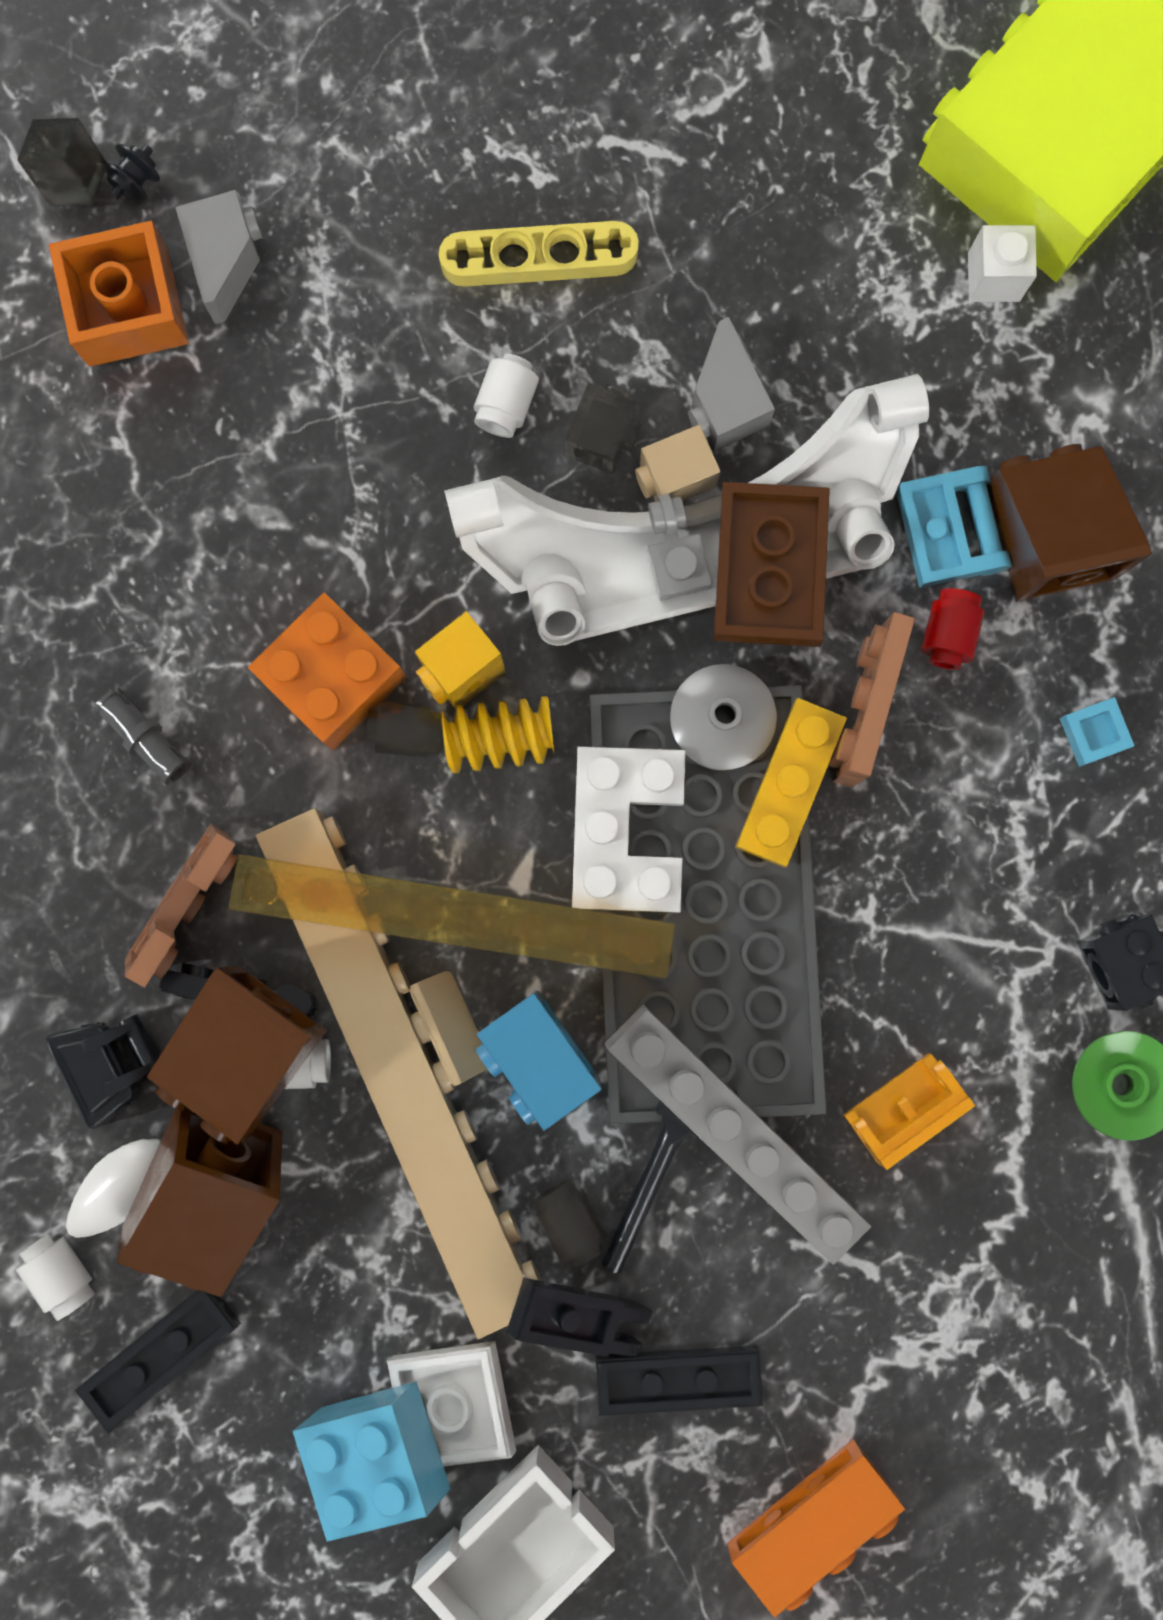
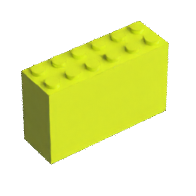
M1037 0L1039 7L1030 17L1023 12L1012 23L1002 39L1005 44L997 53L994 54L989 49L980 57L968 75L970 82L961 91L953 87L943 97L933 113L937 119L922 139L927 146L919 166L988 225H1035L1036 266L1055 282L1065 274L1163 166V0Z

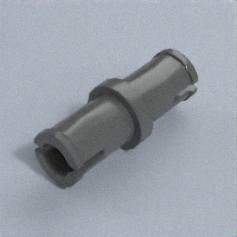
M120 688L108 691L97 701L94 711L124 739L122 746L131 755L138 754L161 778L165 785L175 783L189 770L191 761L184 757L161 733L163 727L154 718L147 719L129 701Z

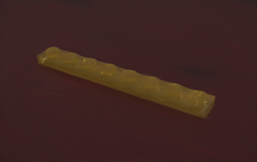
M238 854L228 908L238 912L666 979L668 975L675 924L241 854Z

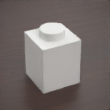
M983 225L968 252L969 302H1020L1037 277L1035 225Z

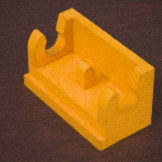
M928 1053L848 1110L843 1116L876 1163L888 1170L974 1108L975 1104L967 1096L941 1060L937 1062L934 1056Z

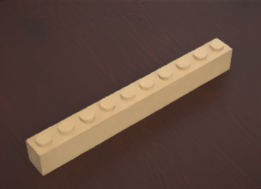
M316 808L311 809L256 834V838L476 1337L480 1339L509 1325L523 1278L542 1280L534 1262L530 1260L524 1263L515 1245V1243L522 1240L518 1225L510 1210L501 1213L493 1195L494 1192L500 1190L494 1171L487 1159L479 1163L471 1146V1142L477 1140L473 1124L465 1110L456 1112L448 1094L455 1090V1086L450 1084L441 1062L434 1063L426 1043L431 1041L419 1012L412 1013L404 994L408 993L409 989H411L407 976L399 962L393 964L389 962L382 946L390 942L386 929L377 913L369 916L361 899L362 895L368 893L362 875L355 864L347 867L339 849L346 845L342 830L334 816L325 818L323 812Z

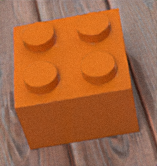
M152 220L48 244L69 342L89 367L189 344L169 250Z
M325 592L247 667L332 751L407 678L401 667Z

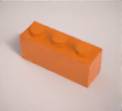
M852 1439L727 1542L731 1562L775 1618L785 1609L792 1611L805 1603L813 1591V1586L828 1573L835 1575L846 1569L856 1556L855 1551L872 1537L879 1539L888 1534L898 1523V1515L905 1508L890 1484L857 1442Z

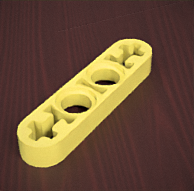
M620 221L460 231L450 234L443 240L439 248V260L445 278L456 286L464 287L611 277L626 274L633 269L637 262L639 240L634 229ZM587 240H593V261H587ZM610 240H619L620 246L623 248L621 257H612L611 251L608 249ZM569 241L576 245L579 254L574 261L564 264L555 261L550 255V250L558 242ZM508 245H520L528 252V258L522 265L508 267L501 262L499 254ZM490 247L492 268L485 267L484 248ZM467 250L468 256L471 258L468 259V267L458 268L455 260L457 259L458 251Z

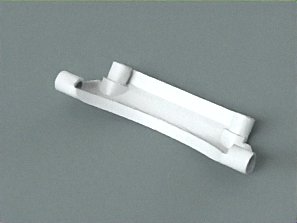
M916 374L855 389L806 443L774 468L748 482L830 488L826 579L859 570L876 568L886 562L893 553L895 543L881 517V503L893 500L919 438V424L927 422L929 418V401L922 378ZM508 476L444 490L456 538H460L462 549L511 594L523 591L528 592L538 633L541 639L548 644L555 646L567 645L577 640L715 606L722 495L684 506L687 527L678 529L679 538L700 533L712 580L711 589L660 601L647 549L648 545L665 542L666 537L664 533L655 535L649 512H607L578 507L538 493Z

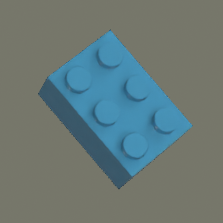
M539 990L476 1034L482 1042L475 1049L478 1056L494 1077L503 1072L514 1089L511 1091L509 1100L527 1125L536 1120L543 1131H545L601 1090L600 1077Z

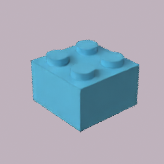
M417 1381L321 1407L293 1430L327 1542L427 1517L451 1489Z

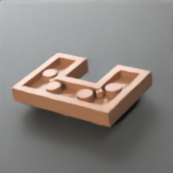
M893 612L882 626L875 625L871 636L866 635L857 659V666L863 667L864 671L858 680L851 703V708L858 709L859 712L855 725L851 729L846 728L842 737H839L828 766L836 768L832 780L834 783L853 788L871 776L915 621L914 617Z
M210 823L126 955V978L145 988L153 975L161 979L166 974L178 953V950L174 948L176 945L175 928L181 920L188 924L192 921L205 899V896L199 893L200 889L206 892L212 881L221 885L238 858L233 854V848L236 844L228 833Z

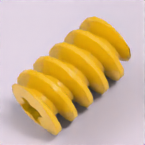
M547 696L541 697L538 711L534 713L526 698L520 699L515 715L511 714L505 700L499 701L495 717H490L484 703H478L474 719H469L462 705H457L453 721L448 722L442 711L446 760L451 772L454 774L460 773L464 757H467L474 771H480L485 755H488L495 769H501L506 753L510 754L515 766L521 767L528 750L531 751L538 765L544 764L548 748H552L554 752L550 707Z

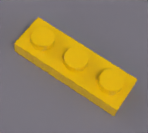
M797 697L735 848L783 868L788 866L847 720L846 717Z

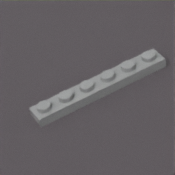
M644 1004L604 1043L607 1050L833 1265L872 1227L851 1204Z

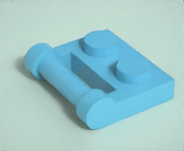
M976 466L899 483L896 495L919 588L979 575H992L1012 568L1009 552L1002 550L987 490V485L991 483L987 466ZM956 491L966 492L981 551L980 556L971 557L955 494Z

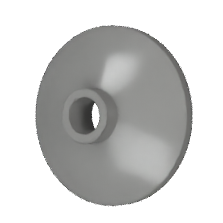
M727 664L708 666L690 675L677 690L670 710L671 730L679 748L685 750V755L695 763L713 770L738 769L756 760L769 746L777 723L775 702L763 681L744 668ZM721 705L731 707L735 713L734 721L728 724L719 722L715 716L716 708Z

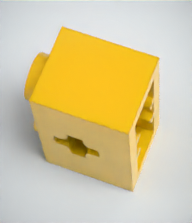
M467 611L415 651L422 665L416 671V674L440 706L447 700L455 709L457 705L465 706L506 673L501 653Z

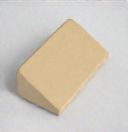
M444 971L411 985L409 992L450 1084L454 1086L459 1085L487 1070L475 1050L482 1044L476 1035L478 1033L477 1027L453 974L450 971Z

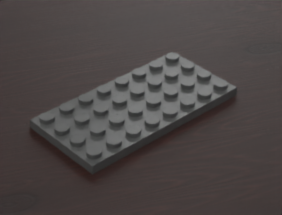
M801 685L767 687L776 706L777 723L775 733L767 749L756 760L738 769L722 771L703 767L685 755L683 806L630 804L628 856L682 858L681 912L599 910L605 1041L644 1004L732 1090L737 1091L738 1096L760 1117L826 1114L809 814L788 866L785 868L735 848L794 701L797 697L802 699ZM677 691L590 695L592 747L681 750L674 739L670 725L671 705ZM721 705L716 708L715 716L719 722L728 724L734 721L735 713L731 707ZM606 1048L609 1124L661 1122L662 1116L657 1114L656 1111L660 1099Z

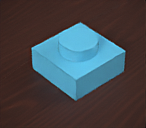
M1115 697L1059 718L1079 767L1134 747Z

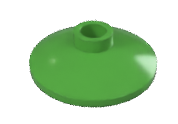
M1117 1031L1099 1037L1082 1052L1074 1068L1072 1080L1073 1095L1080 1113L1094 1129L1106 1136L1126 1141L1145 1139L1163 1129V1045L1159 1041L1138 1032ZM1120 1074L1125 1075L1128 1079V1088L1122 1094L1116 1093L1113 1088V1081Z

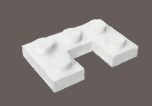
M578 747L572 909L681 912L682 858L628 856L630 804L683 806L685 750Z

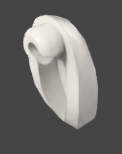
M154 1138L148 1140L140 1139L125 1144L106 1155L92 1168L82 1182L69 1210L66 1223L69 1235L76 1238L89 1237L125 1222L161 1140Z

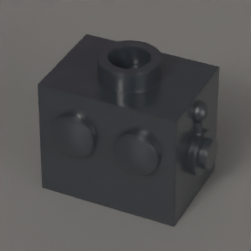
M1131 914L1124 921L1109 920L1100 924L1101 928L1098 932L1076 941L1108 1010L1127 1011L1134 1007L1143 1009L1153 1005V1000L1163 995V931H1159L1152 915L1136 916Z

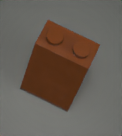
M1071 444L1052 451L1048 458L1032 461L1030 455L1017 456L1000 463V468L990 478L991 483L987 485V490L1002 549L1009 552L1012 568L1008 569L1016 602L1117 580L1152 555L1150 544L1102 446L1083 450L1081 444Z
M241 966L217 967L205 983L147 1078L159 1086L155 1092L168 1105L180 1111L187 1107L204 1119L200 1126L211 1137L224 1144H228L232 1140L238 1145L250 1137L325 1035L327 1029Z
M185 1107L183 1111L175 1109L123 1224L117 1263L141 1273H148L185 1285L193 1290H200L222 1297L280 1201L283 1131L259 1123L248 1139L238 1145L232 1140L228 1144H224L211 1137L201 1128L200 1124L204 1119L189 1108Z

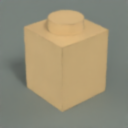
M700 424L641 448L640 467L635 469L636 478L646 499L653 496L655 501H657L658 495L668 493L671 498L680 496L682 501L711 490L717 487L721 472Z

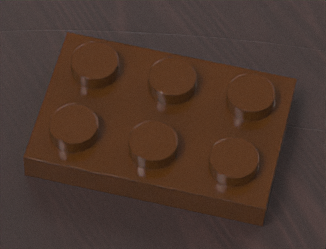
M723 482L713 641L821 647L824 636L830 488Z

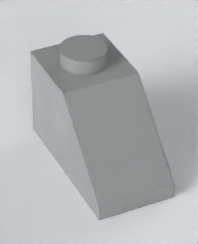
M236 190L175 207L203 304L215 324L224 322L260 261L254 241L262 239L263 235L253 207L244 209Z
M729 317L718 323L694 391L692 410L688 411L692 427L700 424L713 452L769 427L775 411Z

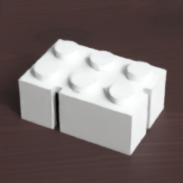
M537 1445L462 1518L460 1532L454 1526L418 1562L412 1588L441 1620H545L615 1551L614 1526L580 1489L572 1496V1481L545 1451Z

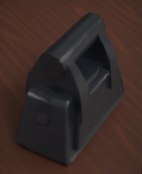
M138 1014L118 1023V1027L111 1029L104 1022L102 1024L96 1022L97 1024L81 1025L80 1028L54 1033L46 1038V1045L88 1128H99L108 1124L116 1115H121L131 1105L130 1103L137 1098L140 1092L138 1084L145 1079L149 1080L147 1076L159 1058ZM126 1039L140 1068L130 1071L117 1045L118 1042Z

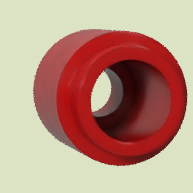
M944 588L940 591L939 599L932 602L921 647V652L930 656L929 663L931 665L947 670H960L962 663L974 661L985 611L981 608L982 597L980 595L963 589Z

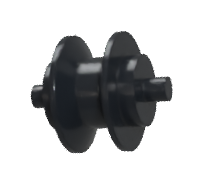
M117 143L115 149L120 156L117 164L102 163V168L108 175L106 180L113 187L109 194L116 200L121 195L129 199L136 197L140 200H146L147 195L142 188L146 180L160 181V176L155 170L156 164L149 157L153 149L147 144H144L139 149L134 145L127 147Z

